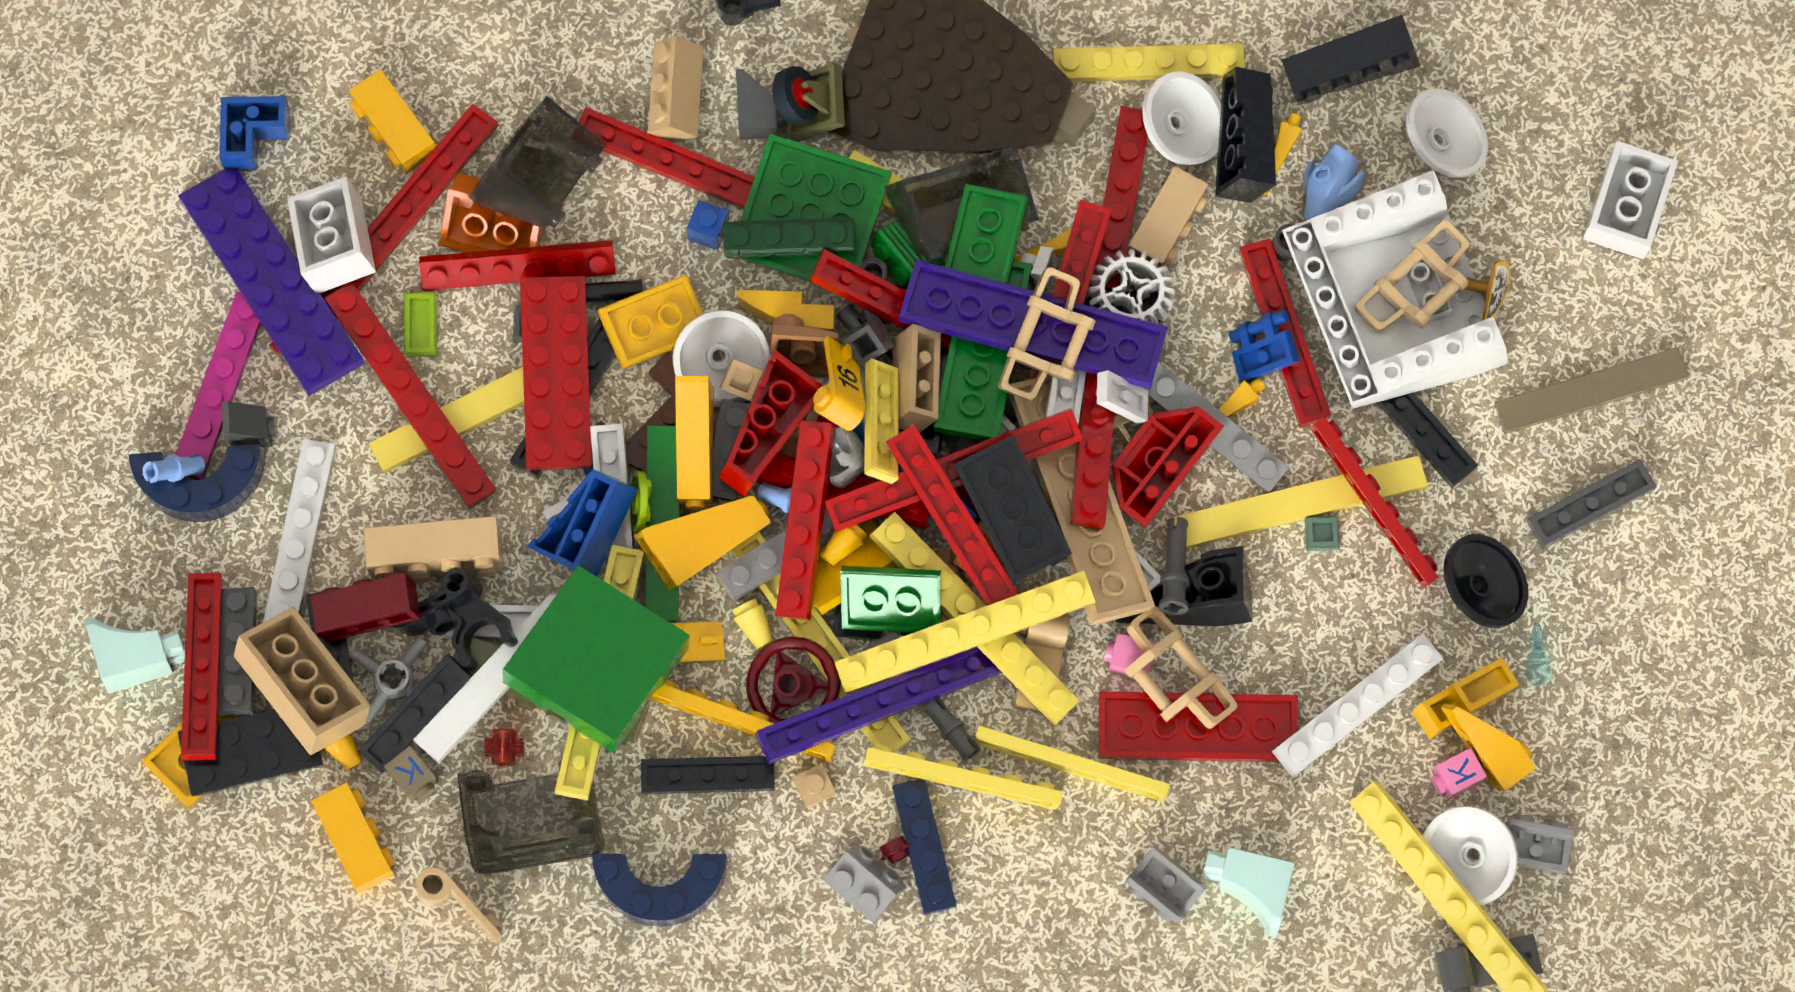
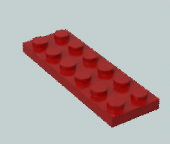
M585 276L520 278L526 471L592 469Z
M1099 691L1098 759L1280 762L1272 751L1298 731V695L1230 694L1237 703L1236 710L1215 727L1208 729L1187 706L1166 722L1160 715L1162 711L1146 692ZM1163 692L1172 704L1185 694ZM1203 693L1196 698L1212 716H1218L1225 710V707L1215 693Z

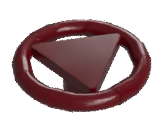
M789 636L769 643L758 652L751 662L747 673L746 692L753 711L767 715L769 722L772 723L785 720L774 715H779L826 691V698L820 706L837 700L839 696L840 677L833 657L820 644L805 637ZM786 649L805 650L813 654L820 661L828 678V684L780 651ZM776 654L770 713L766 709L758 691V680L760 672L770 657Z

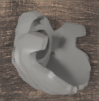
M840 426L835 429L829 478L833 486L844 488L855 481L862 472L865 449L854 431H847Z

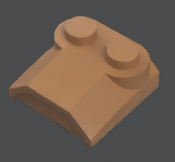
M783 314L772 322L770 356L775 349L812 377H829L824 339L829 336L838 341V333L805 326L801 318L793 314Z

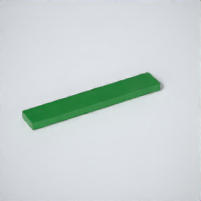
M647 425V480H651V492L648 499L651 517L650 522H646V528L680 517V503L677 499L676 426ZM646 556L645 607L668 622H679V586L668 590Z

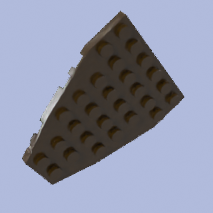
M869 0L842 70L845 126L828 131V133L880 152L895 150L921 153V151H940V153L985 154L996 150L1024 149L1029 146H1052L1074 89V84L1024 31L984 0Z

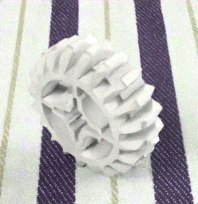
M1131 249L1129 250L1128 257L1124 258L1123 253L1119 250L1116 252V261L1107 256L1104 258L1105 266L1098 264L1095 267L1097 275H1092L1090 280L1092 287L1088 288L1087 295L1093 297L1089 301V306L1159 324L1157 319L1165 321L1168 316L1165 310H1172L1174 303L1170 299L1174 298L1175 290L1169 287L1173 285L1174 280L1172 277H1164L1168 271L1166 266L1156 268L1159 262L1157 257L1152 258L1149 262L1146 260V251H1143L1140 258L1135 257V251ZM1132 272L1140 273L1146 276L1147 279H1139ZM1120 273L1121 285L1113 288L1112 292L1105 293V286L1108 281ZM1127 285L1129 289H1133V292L1137 291L1136 299L1130 297L1129 294H1125ZM1157 292L1158 299L1155 304L1143 312L1142 300L1150 297V293ZM1115 307H1126L1129 310L1130 314L1121 312L1117 310Z

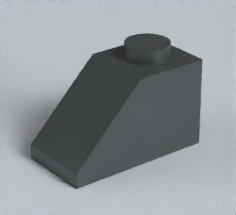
M736 69L739 139H767L769 133L778 136L777 128L784 127L783 116L776 108L773 95L743 69Z
M231 401L221 402L223 434L230 446L260 444L262 448L272 447L271 437L277 435L275 417H270L266 407Z

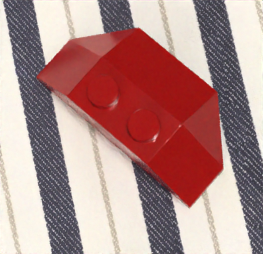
M1199 406L1151 414L1148 421L1142 425L1111 465L1120 510L1146 528L1198 463L1224 425Z

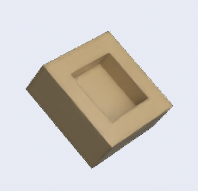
M732 357L719 387L751 401L763 370Z
M823 763L792 776L805 808H809L836 795V791Z

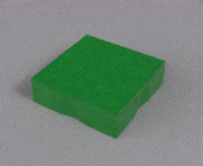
M578 565L503 668V683L540 707L562 716L576 730L612 753H615L641 717L644 706L649 698L663 686L687 652L690 635Z

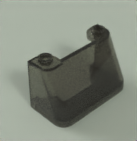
M546 96L509 138L472 189L468 198L478 206L543 229L550 225L554 228L566 214L562 210L565 205L563 203L586 171L592 174L600 165L603 158L599 155L606 144Z
M1017 146L884 186L887 199L918 257L925 255L926 261L945 256L943 249L950 246L965 183L1028 196L1029 201L1021 232L1030 230L1028 223L1039 220Z
M561 759V761L559 762V766H558L559 771H560V766H561L562 759ZM481 770L457 774L464 837L473 870L484 875L582 859L592 857V854L601 853L605 844L594 778L589 800L555 794L559 773L494 784L491 775Z

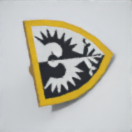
M1505 260L1494 262L1491 276H1487L1482 280L1465 277L1469 285L1464 290L1487 295L1482 321L1493 316L1495 317L1511 285V270Z

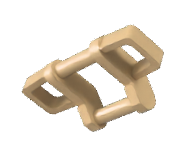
M1443 220L1423 240L1419 239L1412 246L1413 250L1385 277L1381 276L1373 283L1374 287L1355 305V311L1376 332L1383 331L1402 316L1418 327L1425 328L1430 323L1429 318L1458 290L1463 291L1469 285L1468 280L1459 271L1452 268L1469 247V241L1448 220ZM1441 231H1446L1460 246V249L1448 264L1428 245ZM1423 260L1447 284L1419 309L1411 304L1394 286L1418 262ZM1377 292L1397 310L1395 314L1383 322L1377 321L1364 307Z
M1051 267L1045 268L1042 271L1035 291L1028 300L1027 306H1029L1014 347H1010L1006 357L1008 359L998 383L999 389L1024 400H1033L1047 375L1072 382L1076 373L1073 369L1088 331L1093 330L1096 320L1072 311L1080 285L1077 278ZM1050 276L1063 280L1070 285L1065 308L1040 298ZM1041 312L1076 326L1061 366L1026 353ZM1015 361L1040 371L1030 391L1027 393L1008 384Z
M1155 606L1152 611L1142 613L1127 626V632L1144 654L1124 671L1130 679L1134 677L1162 711L1160 715L1166 722L1187 706L1205 727L1212 729L1236 710V701L1214 672L1210 673L1184 642L1182 639L1184 635L1158 607ZM1147 618L1152 619L1167 635L1154 646L1139 627V624ZM1170 647H1173L1200 680L1198 684L1188 690L1173 704L1143 669ZM1209 688L1212 689L1225 707V710L1218 716H1212L1196 699Z

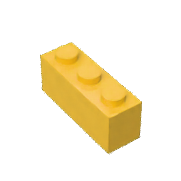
M381 69L349 89L352 99L349 103L350 108L358 119L364 117L370 124L367 127L369 134L377 144L382 141L388 150L384 153L394 168L400 166L406 174L423 163L435 149L434 141Z
M346 782L311 800L358 894L394 876L390 867L396 863L388 847L380 848L376 837L380 836L381 833L373 817L366 820L361 808L367 805L358 788L352 791Z

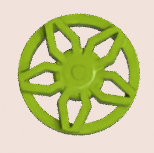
M635 471L631 486L638 489L631 503L632 531L635 533L644 529L646 522H650L651 517L650 505L648 503L651 492V480H647L644 471Z

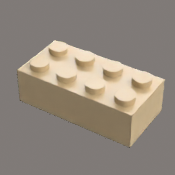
M496 516L363 528L366 568L372 580L384 578L386 573L394 571L405 572L415 583L430 581L433 576H444L446 572L453 568H461L468 573H477V576L480 577L494 576L497 574V571L504 570L502 534Z
M294 606L238 636L234 652L235 659L310 756L365 725L371 705Z

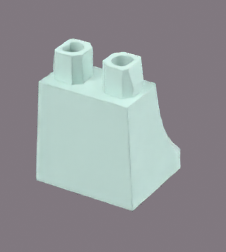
M93 617L84 619L100 677L109 694L172 674V665L185 662V649L178 632L161 637L158 629L151 631H128L106 625Z
M1230 847L1228 848L1227 855L1209 851L1203 878L1220 882V891L1230 894L1245 904L1262 923L1268 936L1277 938L1295 863Z

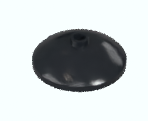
M1482 534L1464 536L1451 545L1444 559L1443 573L1448 593L1459 610L1472 621L1490 628L1505 627L1519 619L1527 606L1528 584L1523 568L1515 555L1498 540Z

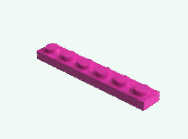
M236 291L176 455L180 457L193 454L202 456L205 463L203 473L186 476L195 480L204 479L223 428L221 402L233 401L261 326L255 314L238 291Z

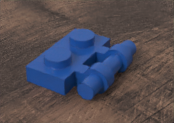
M1286 310L1276 313L1270 311L1263 314L1261 319L1254 322H1243L1238 325L1237 329L1229 332L1231 342L1237 343L1240 341L1242 348L1232 352L1240 383L1244 380L1248 383L1256 378L1300 362L1292 331H1279L1280 325L1289 321V315ZM1265 332L1266 338L1256 342V335Z

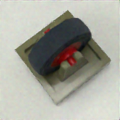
M831 63L811 71H806L802 67L791 66L775 75L772 85L773 99L779 113L786 120L787 139L798 142L845 126L842 66Z

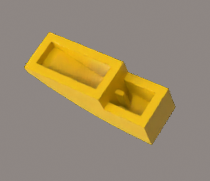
M738 290L737 292L738 306L772 325L775 318L783 314H793L801 318L805 326L834 332V305L803 304L802 291Z
M1501 657L1453 683L1446 690L1425 700L1412 713L1430 740L1453 727L1441 709V706L1445 703L1458 706L1473 715L1511 692L1520 684Z

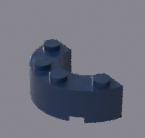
M260 444L227 446L224 462L219 470L207 478L196 481L182 479L175 482L167 479L150 483L143 476V467L146 462L164 460L163 453L129 454V463L133 476L148 500L163 513L189 522L212 521L236 511L252 492L254 493L257 489L265 466V452Z
M592 854L594 873L607 901L626 918L643 925L657 927L677 925L699 915L719 894L726 877L728 864L727 854H693L690 868L683 878L672 885L655 887L646 885L635 878L629 869L626 854Z

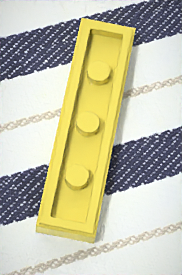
M871 358L865 363L864 474L893 484L899 479V463L886 441L899 434V368Z

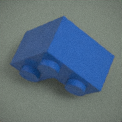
M221 97L219 151L221 163L224 169L257 170L258 140L290 139V107L286 97Z

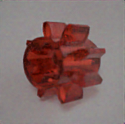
M494 729L492 730V738H484V754L486 757H491L492 765L514 766L516 765V757H524L523 738H517L516 730Z

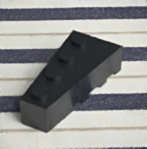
M1402 15L1282 59L1293 94L1297 102L1303 101L1304 103L1313 102L1324 94L1342 91L1355 85L1421 67Z
M1234 67L1223 76L1215 188L1216 197L1251 203L1276 186L1272 109L1273 87L1271 86V74Z

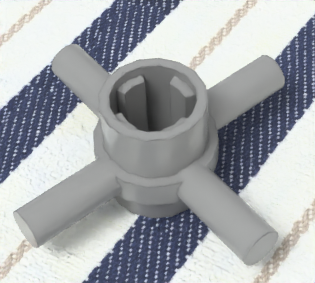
M417 636L400 660H387L381 664L358 647H355L349 655L350 659L374 674L373 683L377 692L369 702L371 707L366 723L370 724L387 699L398 700L405 696L408 697L416 688L413 686V674L410 667L428 644L421 637ZM398 672L402 675L401 682L398 684V688L391 689V686L387 685V681L384 678L387 674L395 676Z

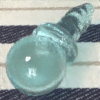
M1536 622L1531 633V652L1533 656L1527 657V661L1530 664L1526 669V677L1532 685L1541 687L1550 682L1552 669L1548 664L1550 656H1544V633L1541 625Z

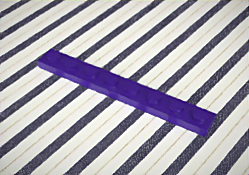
M974 647L757 730L755 735L768 764H771L1002 672L978 647Z

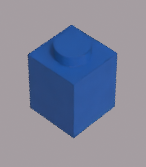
M698 200L687 226L688 240L718 251L724 237L723 222H730L729 210Z

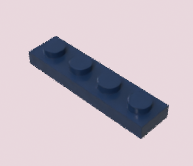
M917 779L892 785L905 841L907 844H911V847L908 848V853L924 916L956 908L957 905L925 780Z

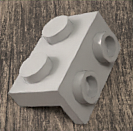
M1515 815V818L1508 819L1505 825L1510 830L1516 843L1518 853L1517 866L1562 875L1567 873L1571 843L1575 838V830L1567 829V824L1557 821H1548L1547 825L1535 823V818L1526 815Z
M855 844L846 850L823 879L873 924L879 920L894 899L906 888V885L901 882L900 876L894 870L885 868L876 860L875 854L870 849L859 844Z
M1156 845L1150 849L1133 873L1125 880L1130 886L1129 890L1133 895L1143 901L1147 899L1156 907L1155 911L1159 916L1169 922L1173 920L1175 923L1184 918L1207 888L1205 884Z

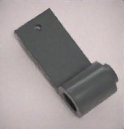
M1534 934L1508 939L1537 975L1543 974ZM1467 946L1451 948L1435 954L1444 992H1471V989L1497 984Z

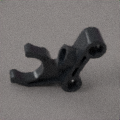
M453 568L446 572L442 579V590L418 603L421 619L392 626L408 636L420 635L428 629L432 635H442L455 629L452 636V646L458 654L460 665L468 670H474L478 665L471 654L470 644L473 635L481 627L496 625L502 643L509 647H514L518 643L510 619L481 598L483 591L482 583L478 578L461 568Z

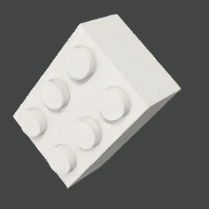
M1616 141L1609 155L1583 239L1644 259L1651 248L1678 161Z
M347 176L287 198L300 273L315 293H322L376 272L362 197Z

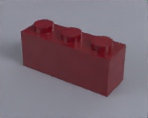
M389 572L384 575V578L372 581L368 579L353 582L352 586L341 589L338 587L326 588L321 591V594L311 596L315 632L327 643L421 619L416 583L405 572Z

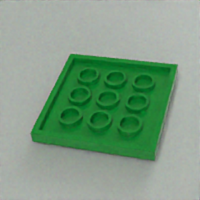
M769 133L741 221L853 218L856 230V255H842L838 253L837 256L860 267V264L864 261L892 172ZM774 255L772 258L738 259L809 281L819 256L777 257V255Z

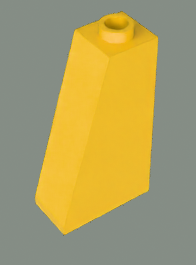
M675 376L677 499L680 505H685L686 509L701 510L705 509V504H713L714 387L709 376Z
M754 495L644 528L633 534V537L668 590L679 586L770 524L771 521L768 518L769 511L766 505L760 499L756 500Z

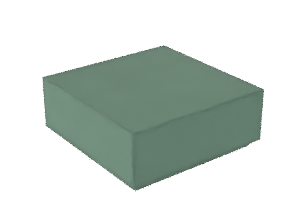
M1338 516L1305 517L1306 551L1340 549Z

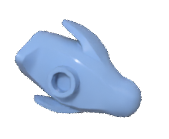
M1334 144L1316 167L1315 161H1311L1305 170V221L1347 204L1357 196L1363 186L1365 173L1359 172L1355 176L1356 171L1359 169L1357 158L1339 145Z

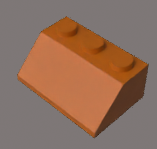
M459 173L448 188L439 245L463 252L540 246L547 224L551 197Z

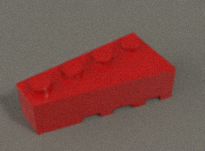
M775 349L764 368L718 477L744 497L797 431L801 421H804L814 409V395L823 386Z

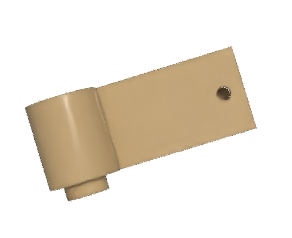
M1067 614L1020 630V633L1025 634L1024 644L1058 679L1060 677L1063 649L1066 645L1070 625V615ZM1017 688L1015 707L1040 711Z
M432 867L423 870L418 875L416 894L420 902L426 906L434 907L441 905L452 896L496 945L501 941L502 934L497 930V928H503L501 923L491 913L484 916L443 870Z

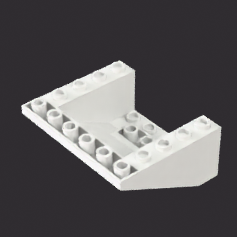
M1434 170L1282 230L1352 409L1473 377L1508 364L1506 346L1494 316L1482 321L1485 303L1480 293L1458 290L1429 318L1430 323L1423 329L1402 316L1383 331L1376 332L1355 311V305L1374 287L1373 283L1381 276L1385 277L1413 250L1412 246L1419 239L1423 240L1443 220H1448L1452 224L1446 198ZM1441 231L1428 243L1447 264L1460 249L1459 244L1446 231ZM1463 254L1452 268L1459 271L1465 277L1475 279L1467 258ZM1421 260L1394 287L1411 304L1421 309L1447 283ZM1379 292L1364 305L1365 309L1379 322L1385 321L1397 312Z

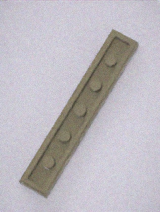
M1679 347L1502 399L1496 401L1494 406L1504 434H1508L1685 381L1689 378V374Z

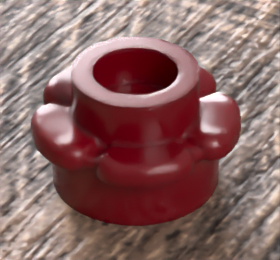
M900 836L879 847L883 855L881 860L889 859L890 863L894 864L908 857L907 849L911 847V844H907L904 837Z

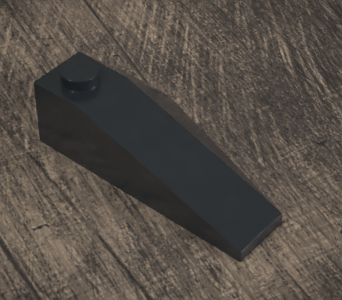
M1243 546L1210 550L1201 554V559L1185 565V573L1190 578L1189 587L1186 588L1185 599L1188 602V611L1182 615L1163 613L1174 625L1227 626L1253 622L1252 591ZM1161 585L1151 592L1154 604L1158 608L1159 601L1163 599V587ZM1142 613L1116 619V622L1131 623ZM1147 618L1141 624L1156 623L1152 619Z

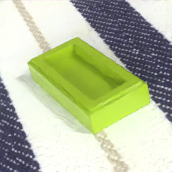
M436 292L404 293L405 358L437 357Z

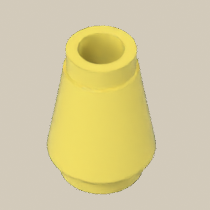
M756 598L733 609L736 616L734 621L751 643L754 644L756 650L774 641L763 604L759 605Z

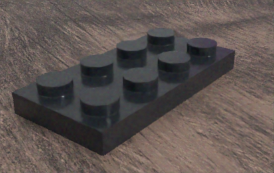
M1014 435L954 464L1012 583L1072 554Z
M275 709L217 722L216 760H184L192 797L324 767L321 752L318 751L310 756ZM181 730V731H177L178 737H179L180 746H181L182 730Z

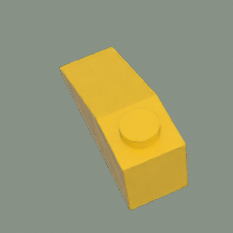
M1446 703L1441 706L1442 711L1467 749L1472 748L1487 775V780L1493 788L1506 791L1536 769L1531 761L1533 754L1524 742H1519L1458 706Z

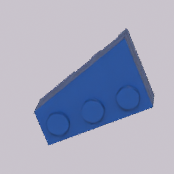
M592 469L568 497V504L557 517L552 516L547 522L548 527L537 540L532 539L527 547L573 571L579 565L595 576H598L638 489L615 477Z

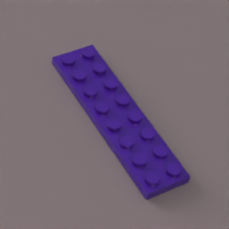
M225 168L178 195L180 202L308 397L365 364L363 357L321 294L315 293L301 275L297 258L237 168Z
M916 260L898 322L909 325L916 324L931 331L1009 351L1010 347H1014L1029 306H1027L1028 300L1034 291ZM1042 293L1041 299L1065 308V299ZM1075 302L1073 312L1088 316L1096 320L1093 330H1089L1074 369L1095 375L1109 370L1132 385L1151 390L1168 327ZM1041 312L1026 353L1047 362L1061 365L1076 326Z

